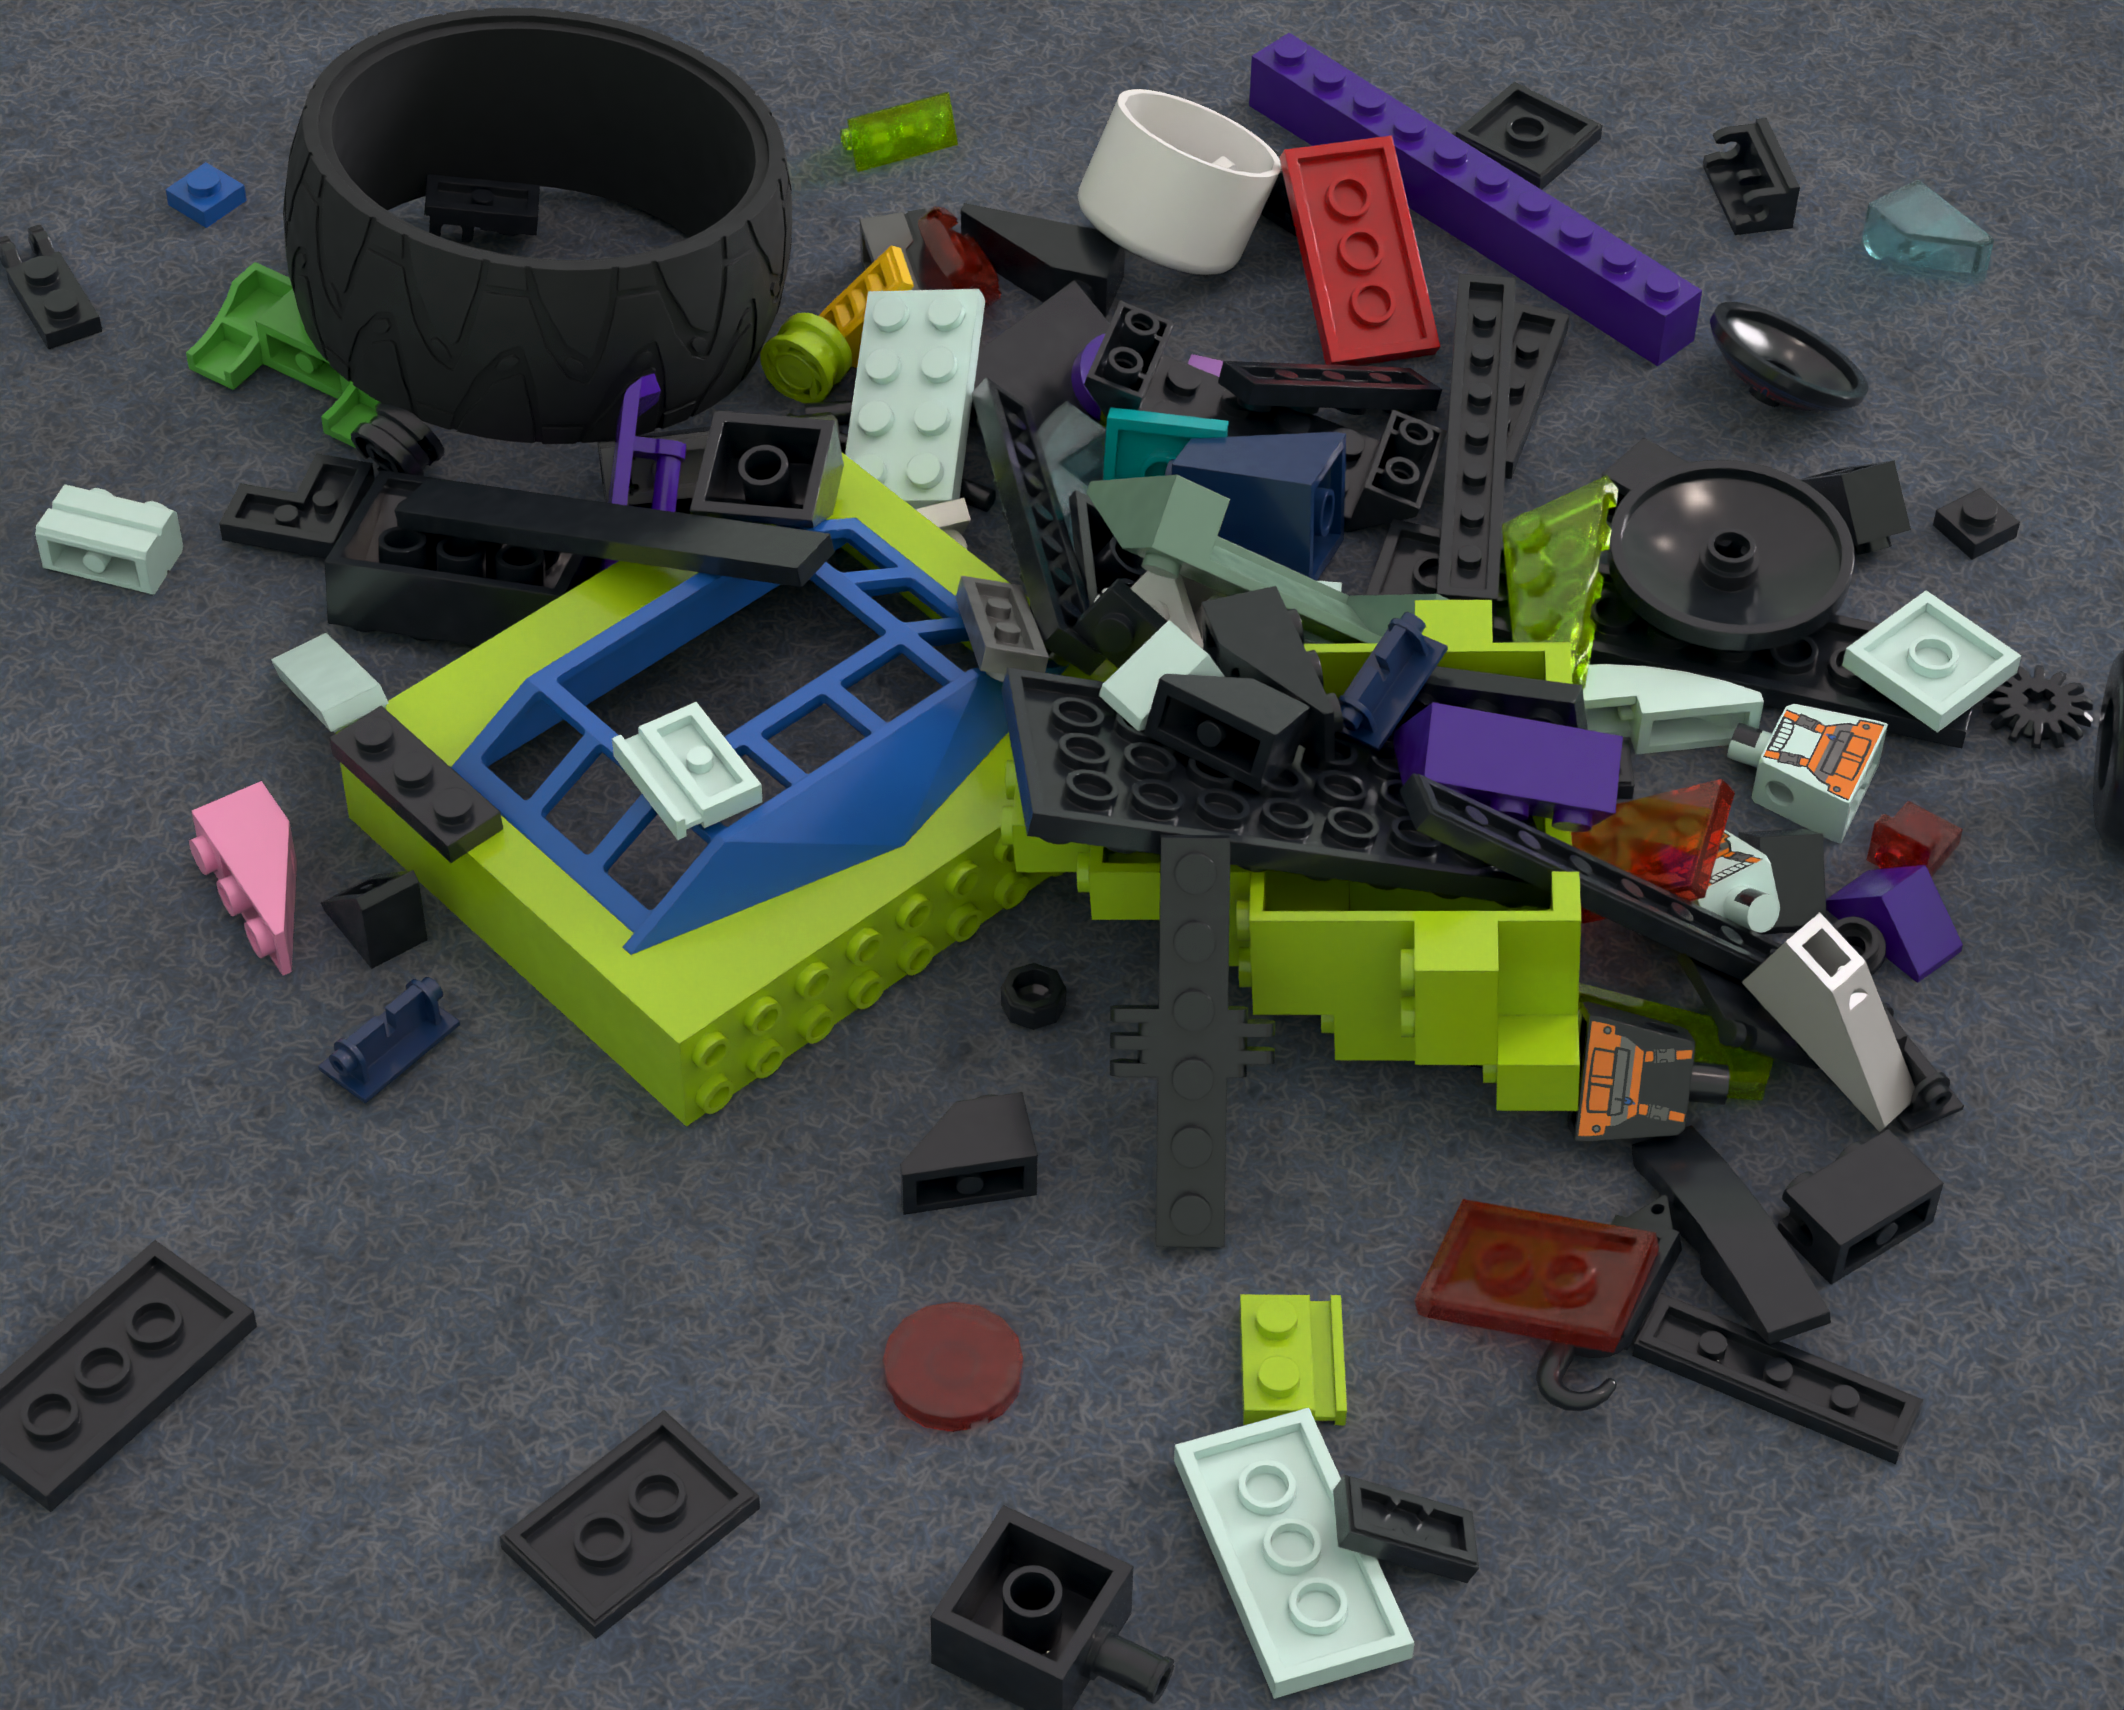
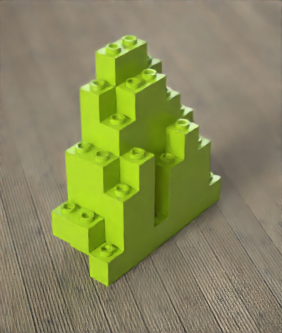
M1415 600V615L1426 625L1422 635L1448 647V650L1438 663V667L1572 684L1571 642L1493 643L1492 600ZM1378 643L1304 644L1306 652L1315 650L1319 657L1325 693L1334 692L1337 698H1339L1340 695L1345 693ZM1007 760L1005 773L1007 799H1014V805L1002 806L1001 839L1002 845H1014L1016 872H1077L1078 893L1090 892L1092 920H1159L1160 855L1138 851L1131 854H1122L1102 846L1074 842L1059 845L1046 842L1038 837L1027 836L1014 760ZM1533 816L1537 830L1572 846L1571 832L1552 827V819ZM1230 864L1229 966H1239V987H1252L1253 1015H1321V1033H1334L1335 1060L1415 1061V1065H1483V1083H1496L1497 1111H1578L1580 1072L1578 999L1581 940L1579 872H1552L1550 909L1530 906L1509 908L1495 901L1466 897L1445 899L1430 892L1402 888L1380 890L1366 883L1338 879L1316 881L1302 874L1274 870L1251 872L1237 865Z

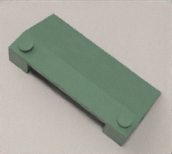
M1179 475L1090 481L1086 492L1122 549L1144 558L1141 566L1145 570L1171 579H1178L1180 574L1228 596L1276 586L1287 610H1297L1304 630L1335 644L1378 643L1387 631L1388 624L1393 618L1400 619L1405 612L1415 615V600H1449L1438 594L1349 596L1219 537L1218 533L1230 499Z

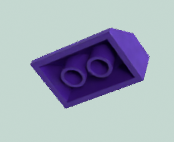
M1434 702L1394 731L1393 745L1403 785L1413 773L1416 775L1421 774L1518 821L1527 820L1529 815L1552 819V827L1569 832L1590 831L1592 826H1595L1616 812L1623 736Z

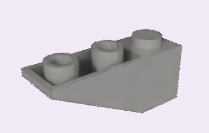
M1819 912L1782 944L1742 983L1880 1132L1910 1104L1915 1086L1866 961Z

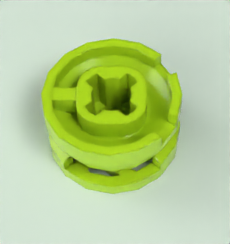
M796 313L782 324L776 336L770 338L764 344L760 352V360L766 378L776 390L784 396L804 404L823 401L829 395L833 385L839 383L847 375L852 366V352L845 337L826 319L812 313Z

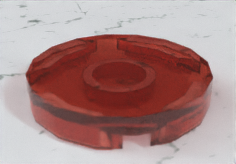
M932 207L918 217V227L930 254L955 289H980L985 299L984 310H986L1001 299V291L998 290L1000 288L998 284L999 279L993 266L974 237L971 238L968 233L963 236L952 228L958 224V219L944 207Z
M948 1302L926 1306L902 1320L888 1337L883 1357V1375L886 1388L888 1387L889 1392L893 1395L894 1404L904 1416L926 1428L955 1432L971 1429V1423L979 1422L987 1417L989 1423L1005 1413L1019 1394L1023 1377V1355L1018 1336L1003 1318L978 1305Z

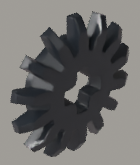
M2043 665L2035 666L2034 678H2031L2028 672L2019 666L2014 677L2008 679L1986 696L1992 698V700L1983 703L1982 710L1983 713H1999L1990 725L1995 730L2007 726L2011 730L2008 739L2015 743L2022 736L2031 739V748L2040 749L2042 740L2051 739L2054 746L2060 748L2065 747L2063 734L2066 733L2078 741L2083 737V732L2078 724L2091 727L2093 718L2084 710H2093V701L2084 696H2077L2084 693V686L2081 683L2074 682L2061 686L2066 680V673L2062 671L2055 673L2050 680L2045 679ZM2027 696L2036 701L2043 697L2049 699L2048 710L2050 712L2042 708L2034 711L2027 709Z

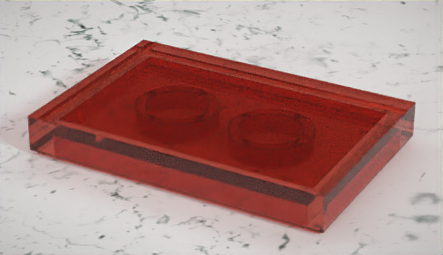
M1723 779L1618 803L1616 804L1615 814L1592 826L1590 831L1571 832L1572 846L1688 901L1705 898L1735 791ZM1581 907V924L1606 919Z
M1463 1199L1415 1297L1418 1315L1427 1318L1614 1353L1658 1253L1657 1236L1655 1232Z

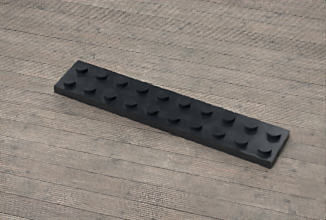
M1393 519L1365 595L1436 594L1440 529ZM1501 542L1498 603L1496 616H1492L1493 636L1520 642H1571L1572 663L1581 665L1649 666L1690 672L1724 680L1761 692L1764 700L1763 705L1785 709L1786 706L1798 704L1876 720L1888 724L1886 732L1961 749L1963 748L1972 710L1971 707L1937 733L1842 666L1846 648L1879 625L1878 623L1835 614L1824 626L1814 633L1787 645L1751 651L1708 648L1675 638L1659 630L1639 616L1618 592L1610 575L1608 565Z

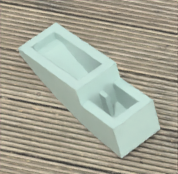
M1613 664L1572 666V684L1582 685L1588 730L1630 737L1635 754L1730 745L1734 731L1739 723L1759 729L1764 704L1761 692L1720 679L1664 668Z

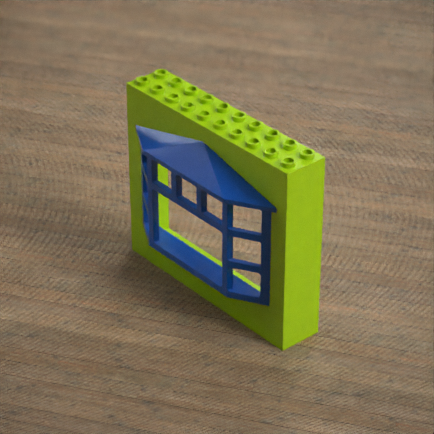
M842 453L844 467L833 515L814 528L775 524L765 525L830 533L834 551L842 547L866 566L869 570L840 572L825 562L810 580L881 637L725 736V739L740 757L746 754L786 789L729 827L724 826L721 822L706 828L701 824L691 827L690 829L707 842L708 845L654 909L648 910L608 874V870L657 815V812L643 794L639 796L590 854H585L546 818L550 811L602 753L625 772L613 754L612 738L618 736V734L591 712L586 705L780 584L618 561L390 699L385 709L501 813L503 830L452 863L340 763L349 818L407 871L414 870L418 881L686 1127L705 1113L713 1114L721 1110L730 1101L734 1093L756 1078L762 1079L773 1074L785 1058L807 1043L814 1044L824 1039L836 1023L858 1008L866 1009L872 1006L881 997L884 990L907 974L916 975L921 972L936 954L955 941L963 942L969 939L978 930L981 923L1003 908L1011 909L1017 906L1025 898L1028 891L1050 876L1056 877L1065 873L1016 872L1014 845H1002V806L1014 805V799H1007L1006 762L1007 760L1014 759L1001 691L1003 682L990 677L985 671H980L979 668H972L964 672L933 648V646L961 642L973 651L955 599L961 575L1004 583L1009 582L844 453ZM900 593L932 620L902 622L873 600L871 596ZM1026 596L1028 604L1030 606L1029 597ZM903 654L943 687L887 723L846 689ZM1049 658L1045 673L1106 682L1118 668L1106 658L1089 676L1070 663L1067 666H1061ZM826 704L864 735L865 738L812 773L806 774L767 740L821 705ZM560 721H567L583 737L528 800H524L488 768L494 762Z

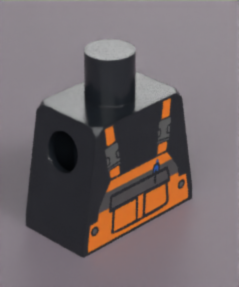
M1582 1001L1579 1023L1580 1072L1578 1111H1569L1567 1122L1569 1130L1575 1141L1582 1142L1682 1134L1686 1126L1688 1102L1720 1105L1726 1103L1729 1089V1066L1726 1064L1694 1062L1695 1040L1689 1031L1681 1026L1604 1005Z

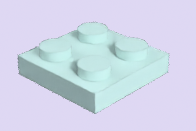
M1924 591L1848 646L1842 666L1938 733L2014 676L2018 671L2021 655L1928 591Z

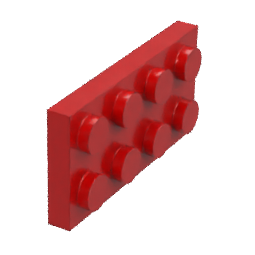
M1392 135L1285 149L1279 159L1325 364L1359 366L1435 355L1440 348V342Z

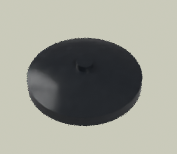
M1738 460L1688 462L1664 469L1640 482L1624 497L1616 509L1611 523L1607 548L1608 567L1613 583L1622 598L1639 616L1659 630L1675 638L1708 648L1733 651L1762 650L1787 645L1814 633L1824 626L1837 613L1847 596L1855 559L1854 545L1847 524L1836 508L1821 493L1798 478L1780 470Z

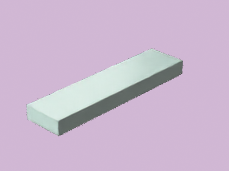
M327 633L271 659L280 679L330 732L333 731L335 733L356 722L382 705L386 708V705L389 704L380 684Z

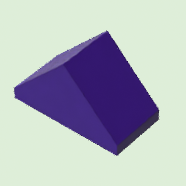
M1926 865L1868 870L1826 899V910L1838 920L1846 917H1859L1876 926L1885 940V957L1917 983L1962 951L1963 944Z

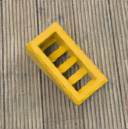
M891 245L819 315L834 325L847 340L852 352L851 367L857 368L868 291H908L914 287L904 255L899 247Z

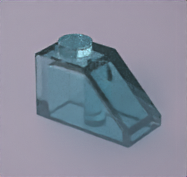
M1917 179L1868 203L1860 245L1873 258L1883 262L1897 275L1979 284L1986 279L1994 238Z

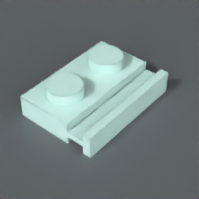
M697 702L639 726V734L628 739H624L622 735L612 738L615 759L677 840L686 837V829L697 824H701L706 828L762 803L761 783Z

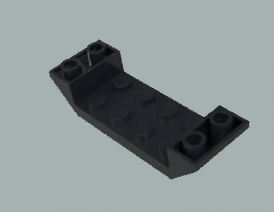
M1123 301L1119 302L1084 383L1106 418L1110 407L1229 421L1227 437L1321 432L1346 433L1344 532L1348 533L1388 524L1393 519L1405 520L1417 516L1447 434L1446 430L1392 410L1380 440H1376L1314 414L1301 413L1286 406H1272L1271 411L1265 413L1248 410L1237 403L1238 397L1218 383V376L1163 355L1175 322Z

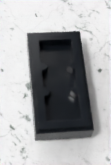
M1344 1475L1333 1489L1338 1547L1464 1583H1468L1479 1570L1472 1511L1348 1475Z

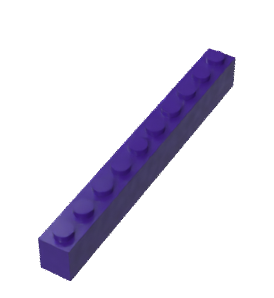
M1287 33L1252 55L1249 106L1311 146L1392 135L1406 199L1410 209L1657 367L1695 340L1702 290L1291 33Z

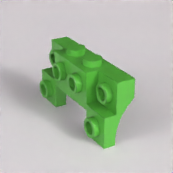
M254 262L232 281L227 297L217 317L199 341L186 352L190 370L232 390L237 388L264 364L338 399L321 416L323 431L325 434L354 448L356 447L351 440V433L360 423H369L374 416H377L375 406L379 401L355 387L351 380L348 382L330 366L329 361H326L315 348L303 325L290 278L259 263Z

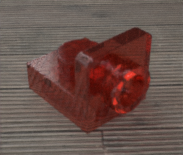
M1907 801L1893 818L1887 814H1882L1875 822L1866 860L1875 864L1880 869L1926 865L1932 877L1959 845L1963 829Z

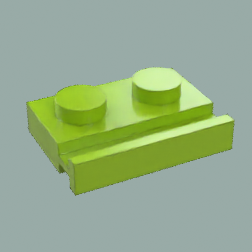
M1240 1294L1243 1425L1305 1408L1310 1409L1315 1421H1335V1425H1346L1347 1400L1341 1295H1331L1330 1301H1310V1295Z

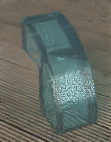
M1066 401L1045 420L1038 434L1073 550H1075L1068 497L1075 490L1087 495V484L1103 474L1106 429Z

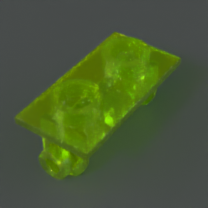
M949 92L848 118V128L840 130V138L846 151L852 149L857 172L958 145Z

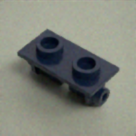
M1405 612L1400 619L1393 618L1390 621L1388 629L1345 693L1338 698L1343 717V730L1338 733L1377 751H1380L1448 650L1447 645L1422 635L1426 625L1418 616Z
M425 977L421 981L412 979L406 984V990L388 1004L380 1016L372 1017L347 1039L340 1038L334 1043L335 1052L318 1065V1068L322 1073L366 1104L460 1026V1020L439 1006L438 1001L443 997V991L434 979L430 977Z

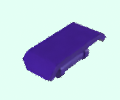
M654 373L641 377L630 385L625 392L617 423L608 503L627 505L632 458H646L657 461L651 509L675 512L681 463L685 461L687 445L674 440L635 436L637 418L659 400L661 389ZM602 558L600 572L618 561Z

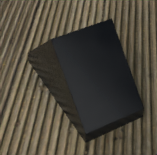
M1805 829L1739 832L1738 838L1765 854L1772 867L1780 912L1775 925L1770 930L1762 932V934L1796 933L1819 912L1826 918L1823 833Z
M414 870L376 874L321 902L326 914L371 969L428 940L420 885Z

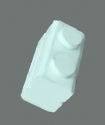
M64 484L52 502V509L48 508L36 525L35 535L43 568L153 595L166 578L167 571L171 570L183 550L177 512L154 501L140 503L115 497L110 492L100 488L86 490Z

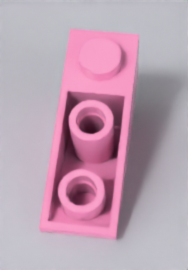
M260 781L192 810L197 837L189 840V845L201 872L204 875L214 872L218 878L216 882L217 889L229 914L235 916L241 913L246 920L244 923L245 931L256 955L259 958L269 955L284 976L292 972L297 861L290 822L263 782Z

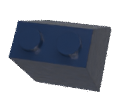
M1321 432L1193 438L1189 440L1177 458L1171 459L1167 465L1165 476L1179 475L1230 499L1218 533L1219 537L1316 581L1319 579L1344 540L1346 433Z

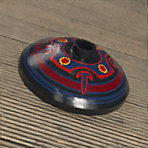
M1724 302L1719 304L1710 318L1713 338L1730 368L1750 386V394L1766 405L1778 407L1781 403L1804 411H1840L1858 406L1869 390L1865 376L1847 356L1817 334L1788 318L1769 310L1740 302Z

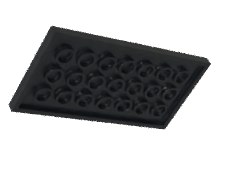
M1007 667L1001 691L1027 836L1038 837L1052 844L1062 845L1074 842L1107 847L1114 852L1131 854L1138 851L1160 855V835H1229L1231 838L1230 864L1237 865L1251 872L1274 870L1302 874L1316 881L1338 879L1366 883L1380 890L1402 888L1430 892L1445 899L1466 897L1495 901L1509 908L1530 906L1550 909L1551 907L1550 892L1416 831L1399 791L1403 784L1393 745L1394 731L1400 727L1398 725L1380 751L1341 733H1334L1335 760L1330 762L1322 761L1299 745L1294 762L1261 790L1257 791L1144 735V730L1137 731L1099 696L1102 684L1104 683L1102 681ZM1529 815L1527 820L1520 821L1537 829L1532 815Z

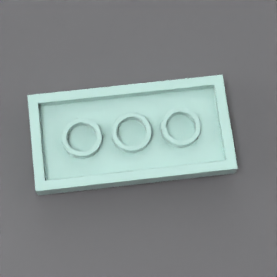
M980 289L868 291L845 455L914 509L960 498L973 399L971 393L974 391L985 299Z
M1309 1408L1175 1445L1174 1462L1274 1699L1412 1658L1414 1641L1377 1558L1338 1547L1333 1489L1341 1478Z

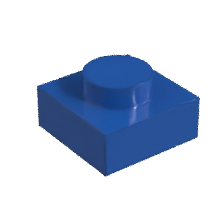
M206 162L165 189L169 206L205 228L247 201L245 187L242 183Z

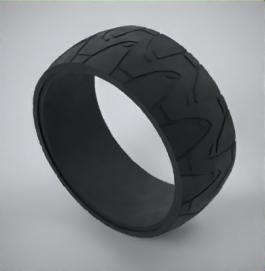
M487 8L479 11L472 9L449 12L446 15L438 14L393 26L379 32L376 36H369L353 45L350 50L347 49L323 70L309 91L290 147L283 203L285 250L288 274L306 333L317 351L326 361H329L330 366L348 382L351 380L355 387L381 403L404 408L423 422L448 430L455 429L460 433L510 442H542V444H576L577 442L593 443L616 440L618 417L626 390L641 377L653 373L661 393L658 402L637 418L635 436L653 432L657 428L664 429L688 420L690 416H696L728 396L739 385L740 381L746 378L759 357L780 308L792 248V187L784 142L780 128L774 116H772L771 110L759 95L756 96L755 91L729 68L710 56L706 57L702 51L679 40L677 42L669 36L627 22L605 17L598 18L596 15L571 11L560 12L559 10ZM431 174L540 185V187L591 194L644 211L672 225L690 238L663 248L614 258L589 260L527 258L477 249L441 238L396 217L388 210L426 196L427 175Z

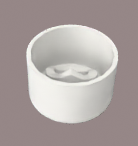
M1143 89L1127 90L1119 95L1080 184L1078 201L1082 212L1090 223L1107 238L1128 251L1156 264L1186 273L1200 275L1221 274L1233 268L1240 260L1281 171V163L1276 153L1259 137L1240 124L1209 108L1162 92Z

